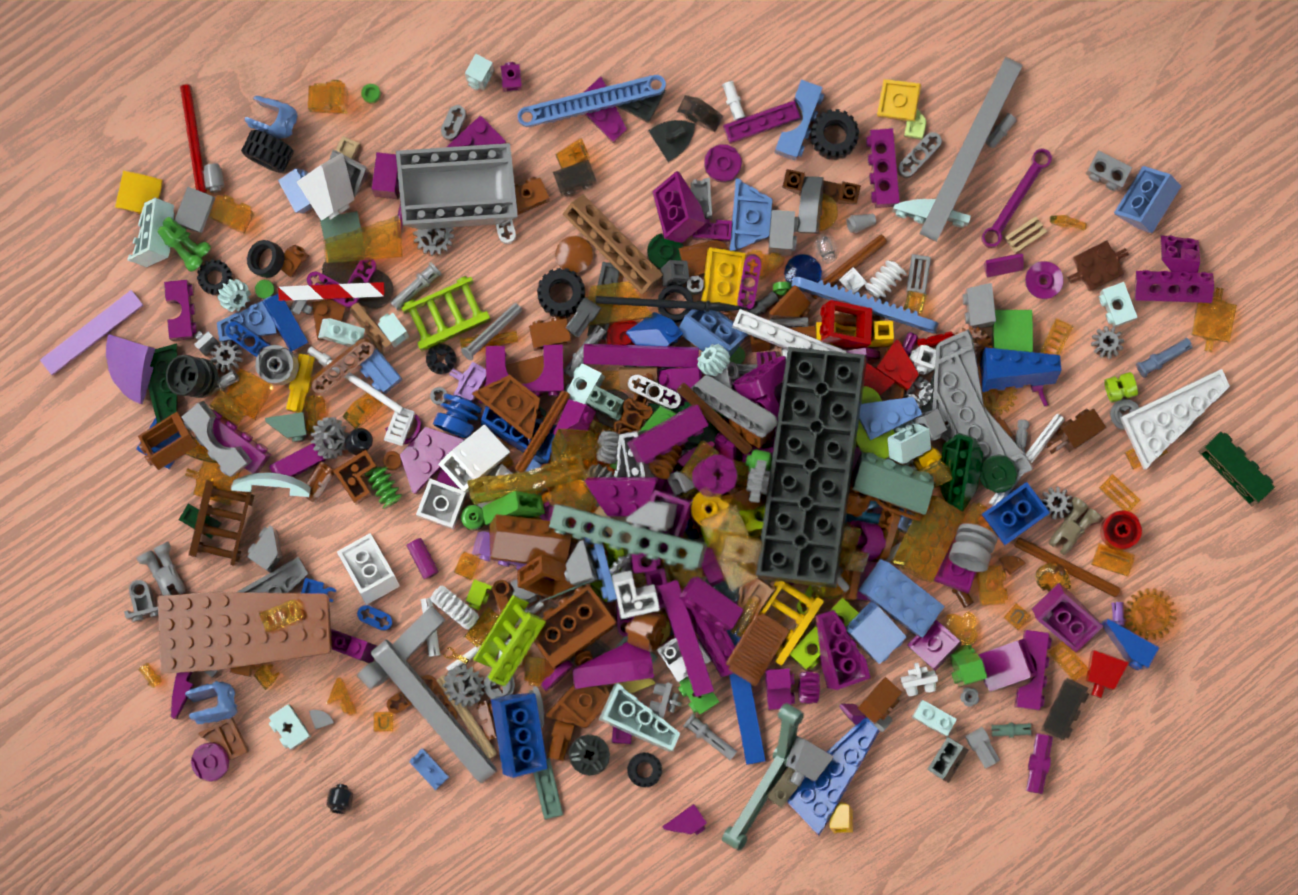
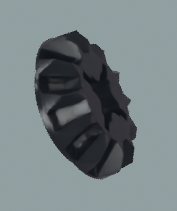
M437 344L431 347L426 354L427 366L436 374H446L455 367L456 354L447 344ZM436 353L441 356L446 355L444 360L447 365L442 362L436 363L438 360Z

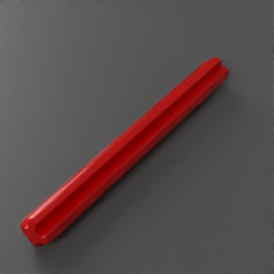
M184 84L180 86L195 187L196 190L207 193L191 86Z

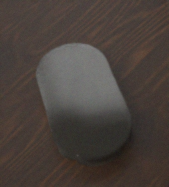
M349 254L327 258L322 266V274L340 284H347L360 260ZM364 263L365 269L363 273L360 270L358 273L363 274L367 278L368 275L365 272L368 268L372 269V266ZM376 269L369 283L384 282V296L360 297L358 303L371 309H378L387 305L392 299L394 292L390 278L382 271ZM357 277L353 280V284L364 283V280Z

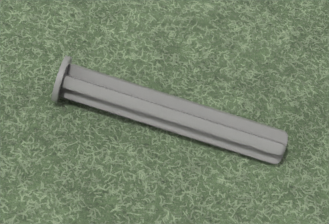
M514 303L469 346L461 349L463 355L468 360H473V356L522 311V308L517 303Z

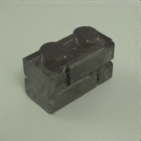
M589 159L553 172L561 196L570 197L575 195L577 190L583 188V191L592 189L594 187L593 184H596V178Z

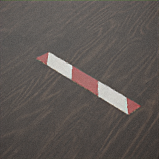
M384 282L278 287L279 301L383 297Z

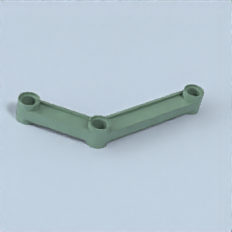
M785 703L778 713V718L781 719L779 743L773 752L774 760L734 826L728 827L722 836V841L737 851H740L745 846L748 839L746 834L766 803L767 795L788 767L786 763L797 737L798 726L804 717L802 711L788 703Z

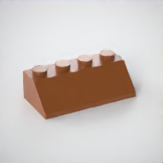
M496 514L489 525L490 559L528 564L540 555H544L566 564L571 533L566 532L564 535L554 532L555 529L549 527L551 521Z

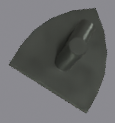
M672 120L663 122L648 130L667 162L679 156L690 144L694 134L695 123L684 120Z

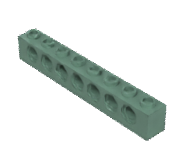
M555 504L549 526L554 528V532L565 535L566 532L573 534L572 537L584 540V537H587L595 544L609 543L610 548L621 550V547L627 548L628 553L639 555L640 552L645 553L647 558L658 560V557L663 558L665 563L671 565L681 563L684 564L683 568L695 570V568L702 566L707 544L650 530L645 527L631 526L632 524L561 504ZM571 517L576 520L574 528L570 527L568 523ZM589 522L594 524V531L592 533L587 530ZM608 527L613 531L611 538L605 535V530ZM626 532L631 535L629 543H626L623 538ZM645 537L650 541L648 548L642 545V540ZM663 542L669 547L667 553H663L660 549ZM682 547L687 550V556L684 559L679 555V550Z

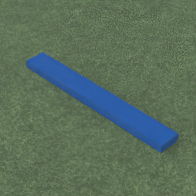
M737 620L733 629L727 630L735 647L742 637L739 620ZM732 673L729 677L746 765L764 762L765 755L751 683Z

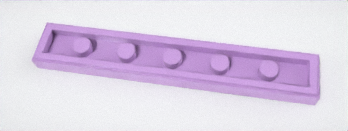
M130 290L45 355L40 361L53 376L144 305L134 292Z

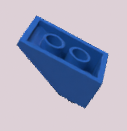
M1026 482L981 515L1005 546L1046 517L1050 512Z
M1109 619L1102 621L1103 629L1123 658L1129 662L1128 666L1137 671L1149 668L1159 647Z

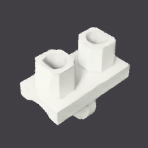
M914 663V669L908 670L909 676L900 677L908 696L917 695V686L924 685L925 692L936 691L938 677L934 670L928 671L927 666L920 668L918 663Z

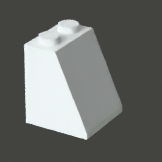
M342 153L321 164L297 181V184L321 221L327 217L331 220L340 213H343L350 208L348 204L355 200L345 158Z

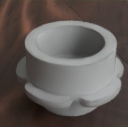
M968 687L963 690L960 699L964 702V705L971 707L979 702V693L976 689Z

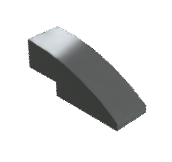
M804 177L798 215L797 232L819 234L824 177Z

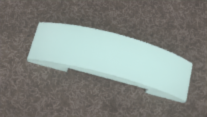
M255 473L235 479L231 490L251 492L253 485L290 488V496L309 497L311 487L287 475Z

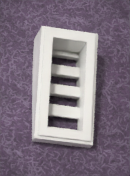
M405 408L401 414L394 412L384 441L402 446L413 423L415 412Z

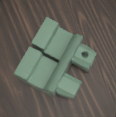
M594 385L586 403L593 409L619 421L624 411V400Z

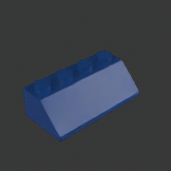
M514 694L491 699L503 775L515 778L548 769L536 694Z

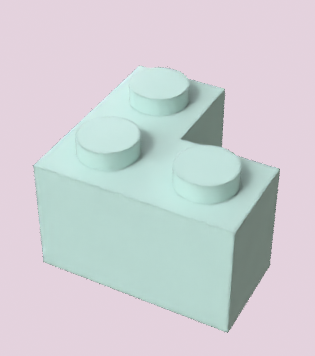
M912 421L894 428L895 434L888 437L889 458L902 464L909 462V460L917 456H921L931 449L929 429Z

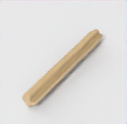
M445 675L437 679V682L443 692H446L447 688L443 687V684L446 683L444 680ZM451 700V704L487 758H493L497 752L487 737H485L484 732L466 706L463 708L461 703L456 706L455 700Z

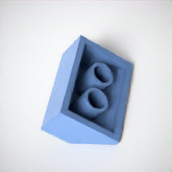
M1143 166L1114 214L1140 230L1153 233L1181 188V185L1171 174Z
M692 309L685 315L679 326V329L683 332V338L699 347L701 351L704 352L705 347L709 348L711 344H719L728 351L730 357L748 335L732 328L733 321L719 311L713 310L706 312L705 310Z

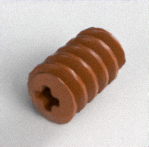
M675 444L671 447L672 450L664 455L659 453L654 456L655 460L650 462L648 466L652 474L660 479H668L685 445L677 446Z

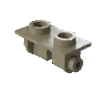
M788 767L767 795L771 802L776 803L781 808L798 787V785L790 781L795 772L790 767Z

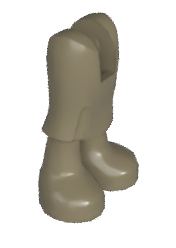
M1076 496L1072 499L1071 503L1073 506L1069 516L1064 519L1063 524L1053 534L1049 542L1054 547L1061 540L1062 536L1065 537L1068 541L1060 550V553L1066 555L1074 547L1078 539L1085 534L1084 531L1091 524H1099L1104 519L1095 510L1089 508L1080 523H1075L1088 508V505Z

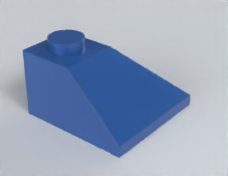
M653 312L629 329L626 334L635 345L672 347L682 337L683 332L672 319Z

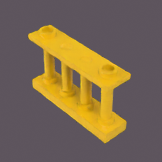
M775 581L773 585L775 590L759 612V615L761 613L765 614L770 605L796 620L797 626L794 630L790 629L785 638L787 640L784 646H780L775 654V662L783 665L823 604L824 598L818 594L815 598H810L786 582ZM783 589L805 603L808 608L805 614H799L775 599L779 591ZM747 624V626H746L745 629L743 630L742 634H744V632H745V630L747 629V627H748L749 624Z

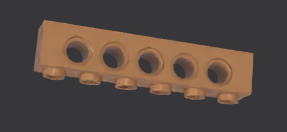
M584 194L571 202L563 212V215L642 295L651 289L663 276Z

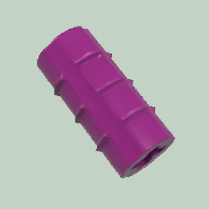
M418 538L406 545L419 570L418 572L421 573L424 580L439 573L422 538Z

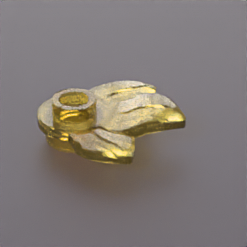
M969 611L963 617L957 614L947 615L946 623L949 631L964 645L975 643L978 637L975 629L977 623L975 616ZM966 632L971 633V636L969 638L964 637V634Z

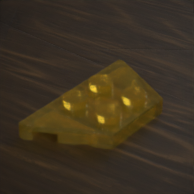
M629 281L591 286L588 294V299L594 303L596 296L640 298ZM597 304L601 307V310L588 326L652 318V314L646 306Z

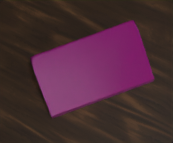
M1020 253L986 260L984 263L986 277L1022 271L1024 268V256Z

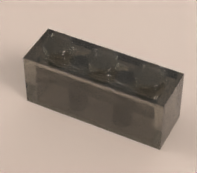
M1065 678L1040 731L1061 741H1064L1065 738L1068 739L1073 730L1070 726L1073 720L1077 721L1081 713L1078 709L1081 703L1084 704L1089 696V693H1087L1088 687Z

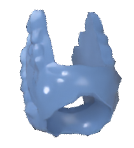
M254 96L253 99L259 105L278 112V116L271 126L245 117V122L248 126L278 139L290 137L298 117L296 110L292 106L278 100Z
M216 681L212 684L201 685L195 689L188 690L185 693L192 702L218 696V706L189 714L190 719L195 720L197 724L229 719L238 712V705L234 702V688L228 683Z

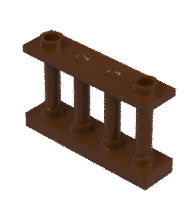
M206 480L188 556L197 557V553L201 554V552L230 558L232 559L230 565L234 566L235 562L240 560L242 552L238 551L248 505H253L255 495L251 494L252 490L247 492V495L218 489L217 486H213L214 481ZM218 496L244 502L243 513L214 508L209 504L210 498ZM215 515L240 521L238 533L208 526L205 523L206 516ZM207 533L236 540L234 551L203 545L204 543L200 542L201 536Z

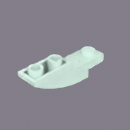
M916 199L894 205L892 212L896 213L895 215L898 217L906 218L908 216L914 218L915 222L924 224L936 199ZM952 210L947 221L953 222L952 225L963 228V226L969 224L971 216Z

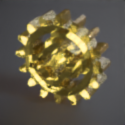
M1006 387L1008 392L997 390L998 394L1001 395L997 400L995 395L992 394L996 389L982 392L984 406L987 410H991V415H994L996 411H998L999 415H1002L1003 410L1009 412L1008 406L1014 407L1015 404L1012 400H1017L1018 398L1013 395V393L1017 392V389ZM984 397L989 399L991 405L986 402ZM1007 401L1005 405L998 407L999 402Z

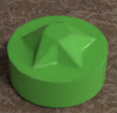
M790 282L774 283L773 292L784 296L792 288V284Z

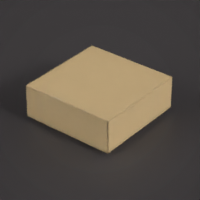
M342 136L336 151L354 159L360 143Z

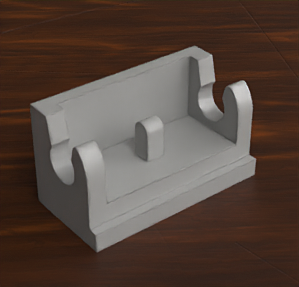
M704 178L703 181L694 179L690 183L691 191L702 207L704 218L712 219L710 178Z

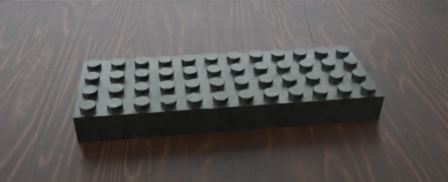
M788 347L756 575L759 579L832 588L837 586L867 364L865 355Z

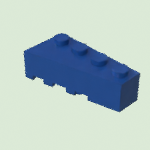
M985 348L980 359L982 392H988L989 389L996 388L997 390H1005L1006 387L1013 386L1015 388H1023V385L1040 386L1055 384L1062 371L1060 355Z
M485 407L481 418V427L486 425L495 436L524 453L531 440L522 435L490 408ZM535 420L532 438L542 424V420ZM553 425L533 458L542 465L549 464L558 439L553 434L557 425Z

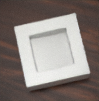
M854 267L839 279L848 290H852V294L857 292L866 283V280Z

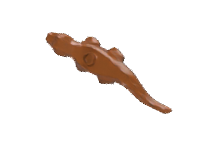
M647 373L644 375L645 378L654 381L652 374ZM638 382L634 388H644L642 390V393L645 394V389L649 385V383L646 382V385H643ZM653 386L650 387V389H649V395H650V396H651L652 391H653ZM635 392L633 399L627 398L623 404L624 411L620 420L614 423V432L624 434L640 431L644 420H647L653 412L651 406L646 405L648 399Z

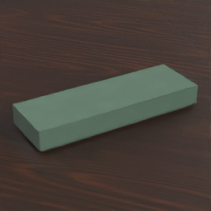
M550 758L546 759L548 769L533 772L544 820L563 815Z

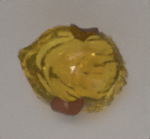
M1047 563L1036 570V582L1042 591L1047 589L1050 592L1058 583L1066 589L1071 588L1068 572L1062 565Z

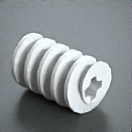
M886 261V267L881 266L880 268L882 273L876 272V278L872 277L870 279L871 284H865L867 291L876 300L880 299L879 296L887 297L884 291H892L889 285L897 286L894 280H902L899 275L900 273L905 276L907 275L905 270L894 261Z

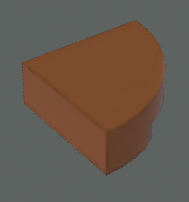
M1004 556L998 559L1009 575L1026 564L1021 558L1016 556Z

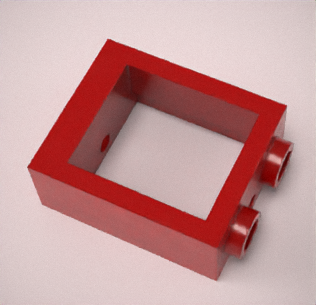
M830 300L822 305L820 311L822 324L819 330L821 342L854 349L866 348L871 345L872 308ZM835 311L857 315L856 337L834 332Z

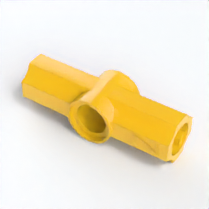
M299 354L298 373L296 378L289 384L290 393L286 410L295 413L303 412L306 396L311 388L310 381L315 357Z

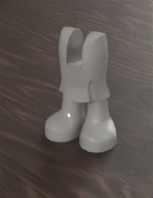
M169 541L153 549L162 562L163 568L160 569L152 550L136 558L140 564L149 567L153 574L152 577L157 581L163 596L172 595L168 587L172 583L179 594L186 593L185 586L176 572L175 564L170 559L171 545Z

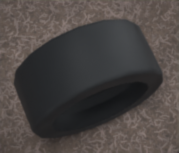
M260 240L253 244L248 251V268L258 276L265 278L274 277L283 267L284 252L276 243ZM270 248L272 251L271 262L265 269H260V256L266 249Z
M680 285L668 286L658 296V300H665L671 293H680L686 301L693 302L689 290ZM658 307V312L662 316L672 319L675 323L683 321L685 315L692 310L685 309L682 313L674 315L667 312L665 307Z

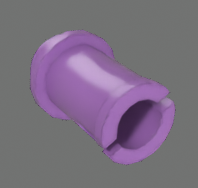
M1124 602L1111 603L1113 616L1111 621L1120 626H1125L1127 621L1124 619Z

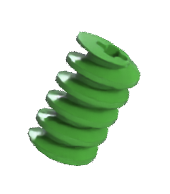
M377 467L365 474V477H370L368 480L369 484L375 483L371 488L372 490H378L375 496L381 497L379 503H386L382 509L394 505L403 496L402 494H396L399 489L398 487L392 488L395 480H388L392 476V474H385L388 467Z

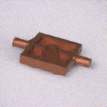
M1108 240L1072 257L1076 264L1077 272L1068 276V280L1076 277L1069 282L1072 284L1081 279L1086 284L1088 290L1091 291L1123 275L1124 272L1120 266L1119 259L1129 255L1128 252L1121 255L1127 249L1124 248L1115 253Z

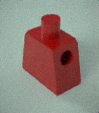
M1092 650L1086 682L1094 684L1091 695L1102 699L1105 689L1114 690L1129 662Z

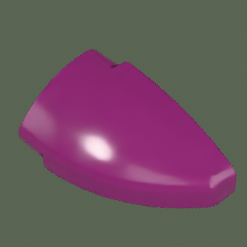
M780 356L754 368L733 383L738 394L773 414L777 423L786 366L785 356ZM777 426L774 428V436L764 444L766 448L774 447Z

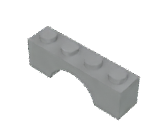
M205 401L199 402L182 416L184 425L187 429L194 432L196 440L207 448L208 455L219 463L220 470L226 476L232 477L237 475L252 462L251 458L241 446L229 448L221 445L216 440L213 433V423L216 415Z

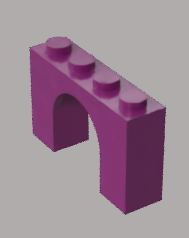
M543 345L544 368L542 374L537 380L522 385L538 397L541 396V393H548V396H559L561 391L564 390L563 345ZM486 346L487 386L508 376L505 367V346Z

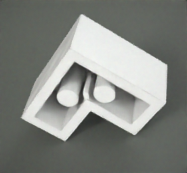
M631 571L612 575L621 619L660 610L654 584L635 589Z

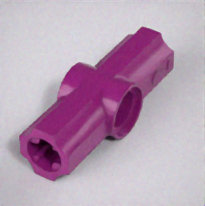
M1036 734L1033 753L1030 755L1028 764L1029 775L1026 791L1043 794L1046 774L1049 772L1051 763L1052 736Z

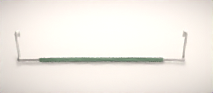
M590 580V581H587V582H585V583H582V584H580V585H578V586H575V587L570 588V589H568V590H566V591H563V592H561V593H558V594H556V595H553V596H551V597H548L547 599H544V600H541V596L539 595V597H540V602H543V601H545V600H549V599H551V598H553V597H556V596H558V595H561V594H563V593H566V592H568V591H571V590H573V589H575V588H578V587H580V586H582V585H585V584H587V583H589V582H591V581H593V580Z

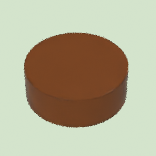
M395 451L387 452L383 456V465L388 467L390 471L399 469L402 465L400 454Z

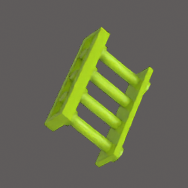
M461 277L456 280V284L416 302L415 300H410L404 304L405 306L402 307L404 314L410 312L421 336L420 341L417 342L421 352L491 321L487 311H480L469 285L474 283L472 277ZM460 289L463 290L473 312V317L468 320L462 318L452 296L453 292ZM444 296L456 321L455 325L450 328L445 326L434 302ZM426 304L438 327V333L432 336L427 333L417 311V308Z
M512 595L473 658L474 661L491 667L492 671L488 675L489 680L504 687L508 684L546 623L543 618L529 612L526 613L524 610L529 602L515 595ZM521 618L523 621L519 625L518 629H516L515 625ZM511 634V635H512V638H511V640L509 641L508 645H506V644H505V641H506V639L508 638V636ZM500 649L502 654L496 662L495 657L497 656Z

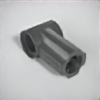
M585 297L578 306L576 314L566 326V329L579 338L588 324L599 314L601 307Z

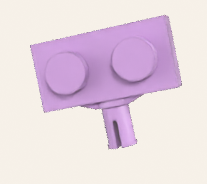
M474 362L471 363L468 370L463 374L454 368L451 370L452 372L449 375L459 380L458 387L453 394L454 396L458 395L473 401L474 396L472 392L479 390L486 378V369Z

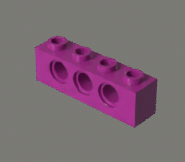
M893 128L870 130L869 136H866V145L870 147L871 154H868V165L872 166V173H869L870 184L874 185V192H871V201L875 203V208L894 207L900 201ZM883 146L886 152L879 154L876 151V147ZM883 164L887 167V171L880 172L877 166ZM886 183L889 186V190L882 191L879 188V184Z
M1136 271L1135 300L1212 303L1214 291L1213 273Z

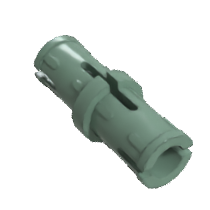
M1009 722L1005 725L991 724V730H999L992 731L991 735L992 737L1009 736V738L1017 735L1031 736V730H1023L1030 729L1031 723L1013 724V722Z

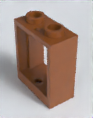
M175 412L138 436L141 442L139 444L140 449L144 454L147 453L144 456L150 466L154 464L157 470L162 469L198 446L178 412ZM179 431L182 437L154 453L152 449L154 446Z
M540 555L517 570L519 588L546 598L575 586L566 580V564L544 555ZM547 576L549 578L555 579V581L552 582L542 577ZM565 593L551 598V600H556Z

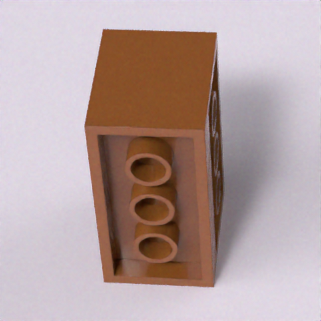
M584 585L580 586L574 591V596L563 598L559 602L560 606L555 609L551 607L543 613V619L546 623L537 635L534 643L553 670L563 662L572 659L580 651L586 649L617 626L615 620L590 585L586 587ZM582 610H585V611L589 610V613H588L589 616H588V617H585V616L581 617V616H580V615H582V612H581V611H582ZM567 621L574 622L571 629L569 627L565 628ZM550 633H558L557 639L550 640Z

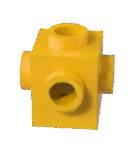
M931 446L929 451L915 457L913 464L918 471L922 470V472L931 474L943 466L940 461L942 456L937 448Z

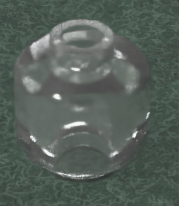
M819 235L812 245L816 259L824 264L834 262L840 253L833 236Z

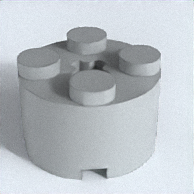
M270 345L264 348L257 356L255 363L259 376L264 381L274 385H285L293 381L299 368L298 359L294 352L279 345ZM279 362L280 366L274 368V365L278 364Z

